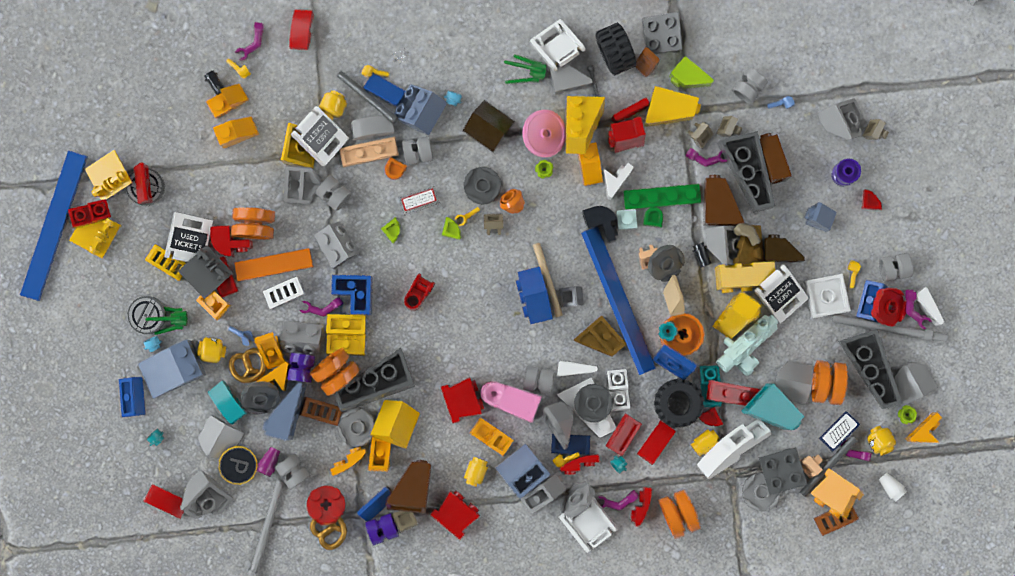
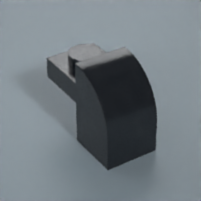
M594 206L582 210L587 230L602 226L608 244L616 241L618 232L616 226H612L611 223L617 221V216L611 209L604 206Z

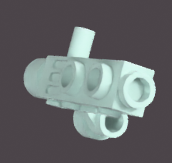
M764 315L735 342L729 337L725 338L724 344L728 348L724 351V355L716 361L717 365L726 373L733 366H738L739 370L748 377L759 364V361L753 355H749L778 329L777 319L773 315Z

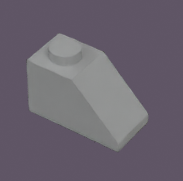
M556 65L558 70L555 72L550 69L555 95L592 87V79L570 65L562 67Z
M554 474L523 496L521 501L530 514L556 499L567 489L558 476Z

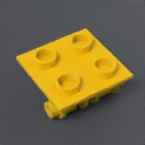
M115 150L85 168L94 186L91 193L94 197H100L101 200L109 199L132 184Z
M107 218L100 222L76 228L69 241L103 259L121 225Z

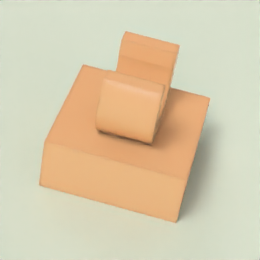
M649 245L650 250L643 251L642 247L639 248V260L642 270L648 268L649 259L654 251L657 250L652 245Z
M818 454L815 457L809 455L800 460L803 472L809 478L818 475L822 471L819 464L823 459Z

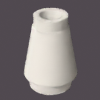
M885 473L879 479L889 498L895 502L907 492L904 489L905 486L888 473Z

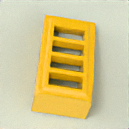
M155 244L145 258V261L180 281L183 276L179 272L177 274L173 272L178 264L182 265L181 269L186 263L173 259L175 262L170 270H168L167 267L172 261L173 254L170 253L169 258L166 259L163 265H160L166 250ZM160 251L161 254L159 255V257L157 258V260L154 261V258L156 257L157 253Z

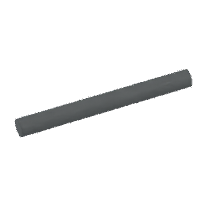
M343 71L338 73L337 77L392 123L398 120L395 114Z
M851 436L822 467V471L814 476L800 493L806 497L825 477L824 474L828 468L832 469L858 440Z

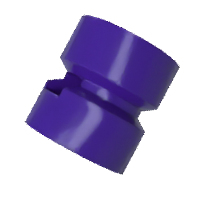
M844 159L832 169V180L838 186H849L861 176V166L854 159Z
M290 353L289 364L292 367L288 369L287 380L312 383L310 372L311 368L314 367L315 356Z
M391 513L381 516L380 520L373 519L365 522L366 530L373 546L383 543L385 538L391 540L399 537V532Z

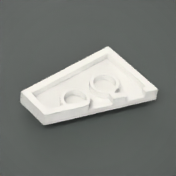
M592 378L557 394L561 400L571 407L577 416L578 414L574 408L576 393L582 387L594 384ZM610 414L600 422H588L578 416L599 438L616 429Z

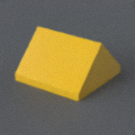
M288 123L281 161L286 165L311 167L313 169L315 159L291 136L293 131L301 135L295 129L298 125Z
M384 400L370 436L406 449L420 413L403 401Z

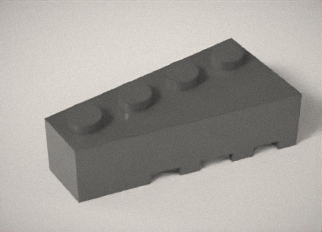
M758 131L719 140L717 144L720 150H722V154L727 160L753 213L775 207Z
M877 329L838 341L881 409L902 404Z
M401 347L373 367L365 370L358 377L353 378L334 393L342 413L415 387Z

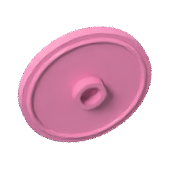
M551 110L533 112L526 119L523 126L525 146L532 154L544 158L556 155L563 148L566 141V127L562 118Z

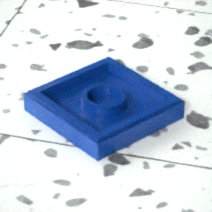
M665 344L652 359L655 363L683 380L697 367L695 363Z

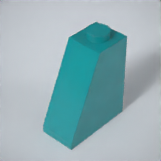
M774 383L765 384L741 410L745 415L783 430L797 429L802 423L801 420L805 417Z

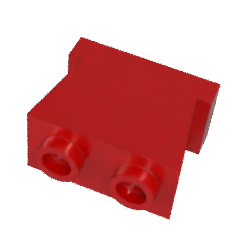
M641 117L611 124L610 131H608L609 137H607L610 148L614 149V153L644 146L646 133Z
M469 377L452 387H449L448 384L441 386L452 424L459 422V417L482 414L481 410L485 408L482 399H477L475 392L479 390L475 380L471 381Z
M450 490L440 509L435 508L430 515L460 540L465 535L463 530L480 517V514L478 513L479 509L474 504L470 503L468 505L463 501L465 497L457 490L455 492Z

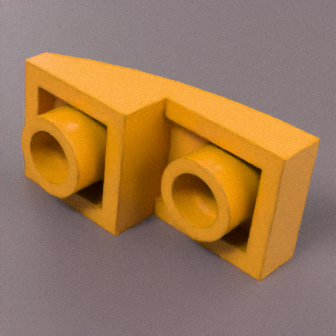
M361 446L351 449V454L346 455L348 463H345V460L334 463L335 467L330 469L332 476L358 463L367 453V449L362 450Z

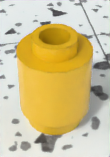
M707 429L693 440L694 442L691 444V447L701 457L703 454L706 455L718 443L720 437L714 430L709 431Z
M473 457L464 475V478L467 479L466 483L477 487V484L482 485L488 469V462Z

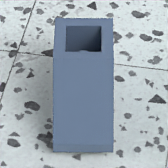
M818 202L807 209L804 217L807 219L805 224L828 232L831 230L837 212Z

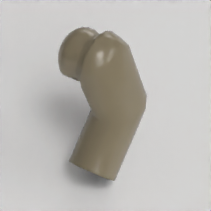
M740 223L734 228L735 235L748 237L752 246L761 242L753 226Z

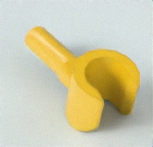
M230 58L226 60L241 78L244 79L251 74L245 65L240 68Z
M370 65L364 66L361 72L362 75L368 78L371 77L372 73L386 77L389 76V72L377 70Z
M476 207L465 215H457L455 220L463 217L464 222L459 226H464L467 224V220L479 212L480 209Z
M853 260L850 261L847 268L853 271L849 288L855 287L856 276L861 268L860 264Z
M574 453L566 458L559 454L552 461L556 467H561L570 460L580 457V453Z

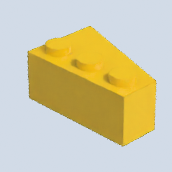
M567 96L566 154L586 153L594 131L598 127L599 120L604 114L605 97Z
M775 262L738 263L726 266L725 264H720L715 267L716 289L722 290V294L733 293V289L749 292L753 291L752 288L760 287V290H763L760 284L775 271Z
M744 292L734 295L712 327L732 339L749 322L757 319L761 313L759 311L761 305Z

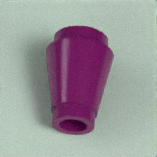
M270 447L257 464L258 468L256 471L271 477L272 473H275L280 451Z

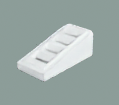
M299 277L292 278L263 291L269 309L305 296ZM292 284H294L297 291L295 294L291 288ZM284 287L288 288V291L290 293L289 297H287ZM279 289L283 296L282 300H280L279 295L277 293V290ZM272 292L274 293L275 299L277 301L275 303H273L270 296V293Z
M926 286L920 288L916 292L917 297L914 302L931 319L935 326L942 325L944 320Z
M560 361L557 376L592 373L597 371L598 367Z

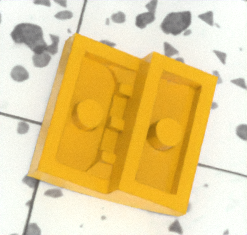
M327 314L326 354L330 355L334 351L344 348L349 355L365 356L366 315Z

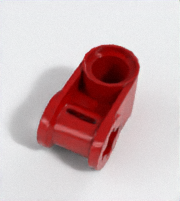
M419 273L404 298L406 308L411 311L418 310L436 283L426 280ZM416 297L418 304L410 306L408 305V299Z

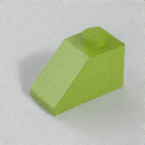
M686 56L669 75L671 83L683 89L710 87L714 82L713 78Z

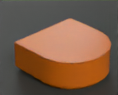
M390 157L385 166V173L392 180L400 179L407 169V165Z

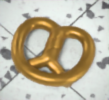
M250 348L244 353L234 354L228 364L231 375L241 383L255 382L266 371V365L258 348ZM256 353L261 361L260 369L253 368L249 358L251 354ZM237 359H242L246 370L243 376H240L235 369L234 363Z
M339 518L337 521L340 526L334 523L327 526L321 532L316 529V521L312 519L310 522V531L319 539V543L324 549L334 550L346 539L348 530L342 518ZM333 531L341 532L339 539L335 543H326L325 538Z

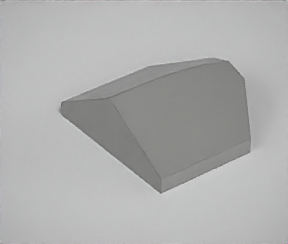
M286 165L283 201L310 204L321 184L320 177L311 167Z
M787 361L777 373L776 387L790 401L807 404L812 388L814 366Z
M909 363L901 367L894 377L903 405L922 398L938 388L927 366L924 364Z
M210 415L198 440L205 454L213 458H220L225 450L238 446L245 433Z

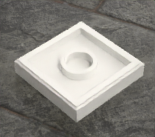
M843 274L804 281L812 319L851 311Z

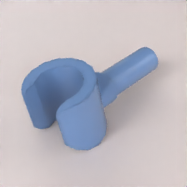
M787 96L782 100L767 104V107L769 109L784 104L786 109L794 106L795 102L791 96Z
M232 326L229 327V331L241 337L243 345L249 346V340L254 341L251 331L242 332Z

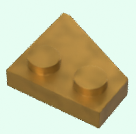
M751 225L755 228L761 241L752 246L748 237L740 235V240L736 247L739 249L737 258L733 259V264L764 262L761 225Z
M602 315L574 339L579 344L611 357L626 345L625 341Z

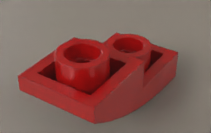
M294 9L289 39L290 49H309L312 37L310 30L314 18L313 10Z
M106 199L68 209L73 229L111 218Z
M660 420L637 455L653 465L676 431Z
M599 454L586 455L570 460L560 467V471H564L565 475H576V471H580V463H583L584 466H595V462H599Z
M154 484L150 486L143 502L181 519L184 513L181 510L183 498Z
M643 487V491H639V503H642V506H635V509L631 510V522H634L635 527L641 525L648 512L652 487Z

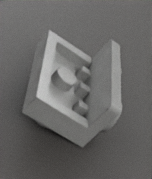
M341 222L329 224L314 235L332 268L339 266L358 254L355 244L350 240Z
M284 321L280 339L281 350L308 355L320 354L322 325Z

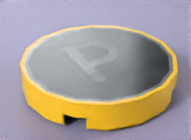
M244 446L228 448L219 459L220 474L231 484H244L250 481L256 473V457L250 449Z

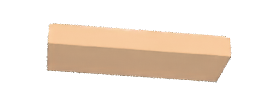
M395 136L342 147L339 150L343 168L399 156Z

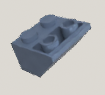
M410 84L400 104L396 107L394 114L398 117V121L418 132L430 135L447 102L432 91Z
M526 444L496 467L497 471L519 499L550 475Z

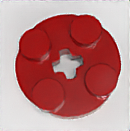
M897 288L879 289L873 303L872 317L884 326L892 327L897 322H901L906 315L907 302L903 299V296H905L903 292Z
M321 486L310 492L306 507L309 516L316 523L331 525L336 523L345 513L346 502L338 488ZM324 501L332 504L328 507V510H324V507H321Z

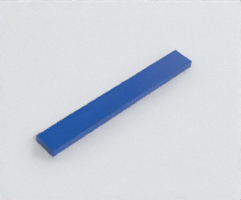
M69 150L67 152L20 293L21 296L36 301L41 299L69 215L68 209H71L88 158L85 155Z
M598 227L582 232V237L639 375L656 369Z

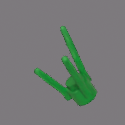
M516 54L513 55L514 58L531 65L504 61V64L530 69L529 76H533L532 78L506 80L505 84L539 83V79L544 80L546 65L541 64L542 62L533 61Z
M164 306L165 311L174 313H171L169 317L145 318L146 321H171V325H175L154 332L155 335L183 329V326L188 325L187 311H183L182 308Z

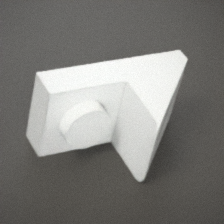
M629 163L625 167L623 165L620 166L616 172L617 178L605 169L603 170L606 193L609 200L613 198L634 167Z

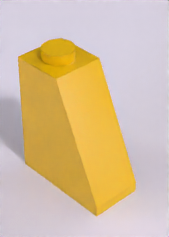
M655 86L644 126L649 127L692 120L695 114H699L701 104L698 103L699 98Z

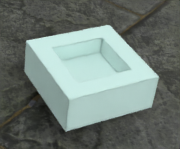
M636 209L616 211L618 230L637 229Z

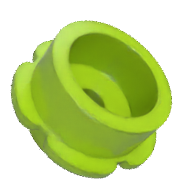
M547 160L539 161V164L535 166V172L538 177L549 178L553 174V164Z
M905 405L898 411V417L903 424H911L916 420L917 411L915 408Z

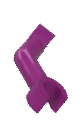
M261 22L254 23V42L245 48H238L235 51L236 54L244 51L245 55L240 58V61H245L250 53L261 47L264 24Z
M690 148L685 155L704 167L719 162H727V160L721 159L722 150L716 156L708 159L699 155L693 148Z
M914 289L906 290L907 315L916 320L922 329H926L922 322L923 320L932 322L931 319L926 315H920L914 310V301H916L917 297L916 292H914Z
M337 297L322 309L313 306L308 301H302L308 305V310H300V312L313 313L325 317L344 303L340 297Z
M850 449L845 455L870 461L872 453Z
M632 490L620 502L608 500L604 495H598V498L605 501L603 505H600L602 508L622 510L637 500L639 495L635 490Z

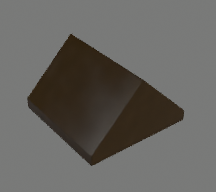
M484 100L473 111L462 131L494 153L515 121Z

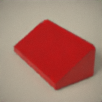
M142 162L134 166L138 204L152 203L148 165Z

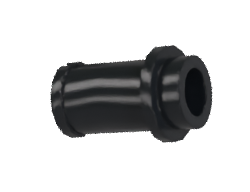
M212 70L204 75V81L208 82L215 95H218L220 91L217 86L220 89L225 87L218 78V73Z
M704 243L693 246L694 250H692L697 256L700 268L712 264L706 250L707 245H704Z

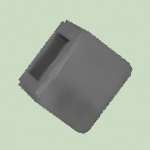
M581 286L559 288L561 307L584 305Z

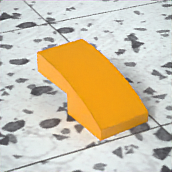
M481 417L470 431L471 435L502 456H504L514 441Z

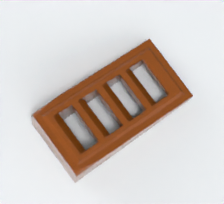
M645 47L636 60L635 68L645 77H649L657 68L660 59L648 47Z
M304 397L299 415L338 426L342 412L339 406ZM311 402L313 405L310 414H308L307 410ZM317 404L321 405L318 412V416H315L314 414L317 408ZM325 407H328L326 417L322 418ZM332 409H336L333 421L329 420Z
M853 507L849 512L850 517L846 519L842 517L843 521L841 522L839 518L832 515L836 523L835 525L832 524L829 518L832 515L829 511L813 518L822 536L859 520ZM824 518L829 526V528L827 529L825 528L822 522V519Z

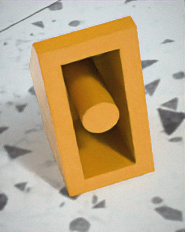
M252 117L230 120L213 127L218 142L224 149L259 135Z
M590 143L585 154H578L584 186L603 183L597 143Z

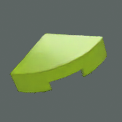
M396 217L381 228L393 244L400 235V224Z
M446 217L442 236L460 240L461 232L459 226L453 219Z

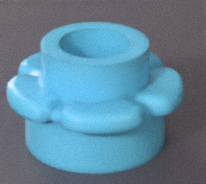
M448 91L446 96L444 95L448 104L457 106V103L462 102V95Z
M158 336L149 338L143 342L145 345L144 350L155 351L160 348L159 344L162 341L159 340Z

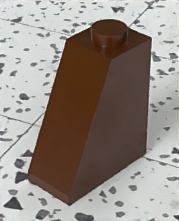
M771 133L760 135V143L770 185L785 182L792 175L778 135H772Z
M709 175V178H705L703 226H737L740 223H744L726 178H720L721 175Z
M425 460L411 462L387 499L386 506L388 510L426 514L431 463Z

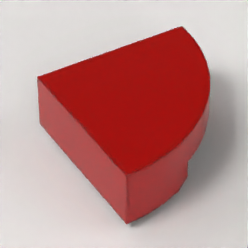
M863 190L862 209L881 211L882 203L872 191Z
M715 407L703 412L698 417L701 422L709 426L723 425Z

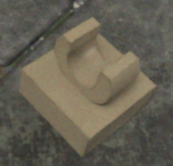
M724 116L716 134L722 137L740 135L742 128L736 125L737 118Z
M870 119L862 136L867 140H878L881 137L886 139L889 133L883 129L886 122L881 119Z
M702 122L701 125L695 123L696 131L694 133L688 131V134L697 146L703 148L714 133L706 123Z
M484 214V229H487V235H490L491 229H497L498 235L501 234L503 214Z
M398 511L392 514L400 533L418 525L413 512Z

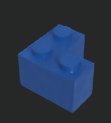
M540 267L519 271V280H516L518 292L522 291L519 293L521 304L525 303L526 305L522 307L524 317H529L530 325L553 319Z
M332 275V295L351 296L350 314L372 316L373 277L363 275Z

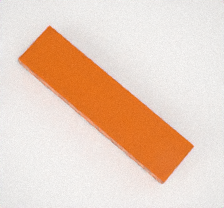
M310 248L234 262L238 282L313 268Z

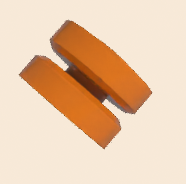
M252 207L233 209L232 219L244 224H234L231 226L232 237L258 240L274 239V229L271 226L262 224L275 222V211Z
M684 313L674 315L665 320L664 324L672 322L678 332H683L684 338L680 339L678 333L671 341L660 338L662 346L665 344L682 356L690 355L700 348L704 339V330L697 318Z
M344 348L331 353L310 372V375L316 382L323 381L321 389L326 395H331L341 389L360 371V368L354 361L347 362L349 354Z
M817 360L812 378V402L824 403L828 398L830 404L842 405L847 388L846 363L834 362L830 366L828 361Z
M684 489L674 493L676 506L668 496L658 500L665 520L675 539L685 536V529L682 523L685 524L691 533L701 529L695 508Z

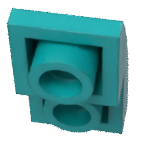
M700 366L701 395L704 397V407H721L722 402L706 399L709 380L721 382L719 366Z
M221 381L208 391L216 407L231 425L247 414L238 398L234 397L226 382Z

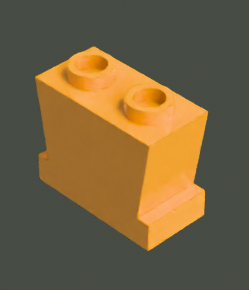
M828 468L824 474L826 478L811 492L815 497L813 501L821 507H824V505L829 507V512L835 517L839 518L841 516L846 519L856 499L860 501L864 494L859 488Z

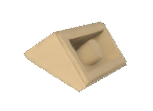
M672 275L663 294L671 316L684 314L685 306L677 276Z

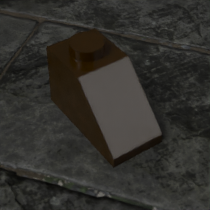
M778 234L768 235V238L763 239L764 262L802 263L805 261V257L786 238H780Z

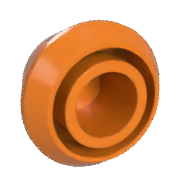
M518 189L507 191L500 199L501 209L511 214H517L524 208V198L522 192Z

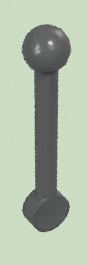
M589 65L587 70L590 72L595 97H600L593 72L595 68L593 65Z

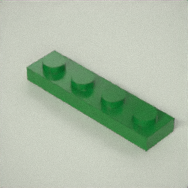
M699 184L623 191L625 210L701 203Z

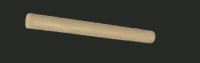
M540 243L533 244L555 317L563 316Z

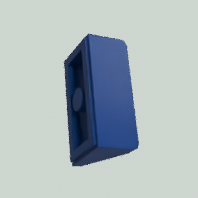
M374 73L363 87L367 92L394 107L400 104L405 95V90Z
M866 280L856 317L877 322L872 317L871 311L877 291L888 288L886 284Z
M143 378L119 379L122 417L145 415Z
M388 486L384 487L357 514L365 521L372 520L386 507L387 499L392 493Z

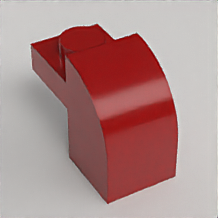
M231 226L210 227L212 245L220 254L234 258V250H236V253H246L248 249H253V242L250 239L233 240Z

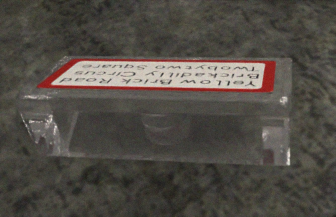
M435 186L399 197L404 216L440 204Z

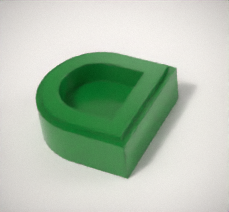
M657 207L649 208L644 214L643 225L662 228L663 212Z

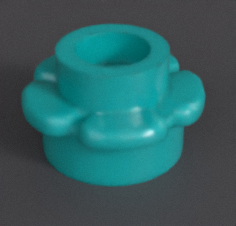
M672 322L662 323L659 326V336L663 340L671 341L678 333L677 328Z
M159 429L154 430L146 439L150 443L149 445H159L164 439L162 436L164 432H161Z
M614 456V459L610 461L612 467L619 474L622 471H627L626 466L628 464L622 456Z

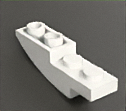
M758 419L746 427L742 424L721 439L700 460L697 467L709 480L739 461L742 453L771 436V431Z

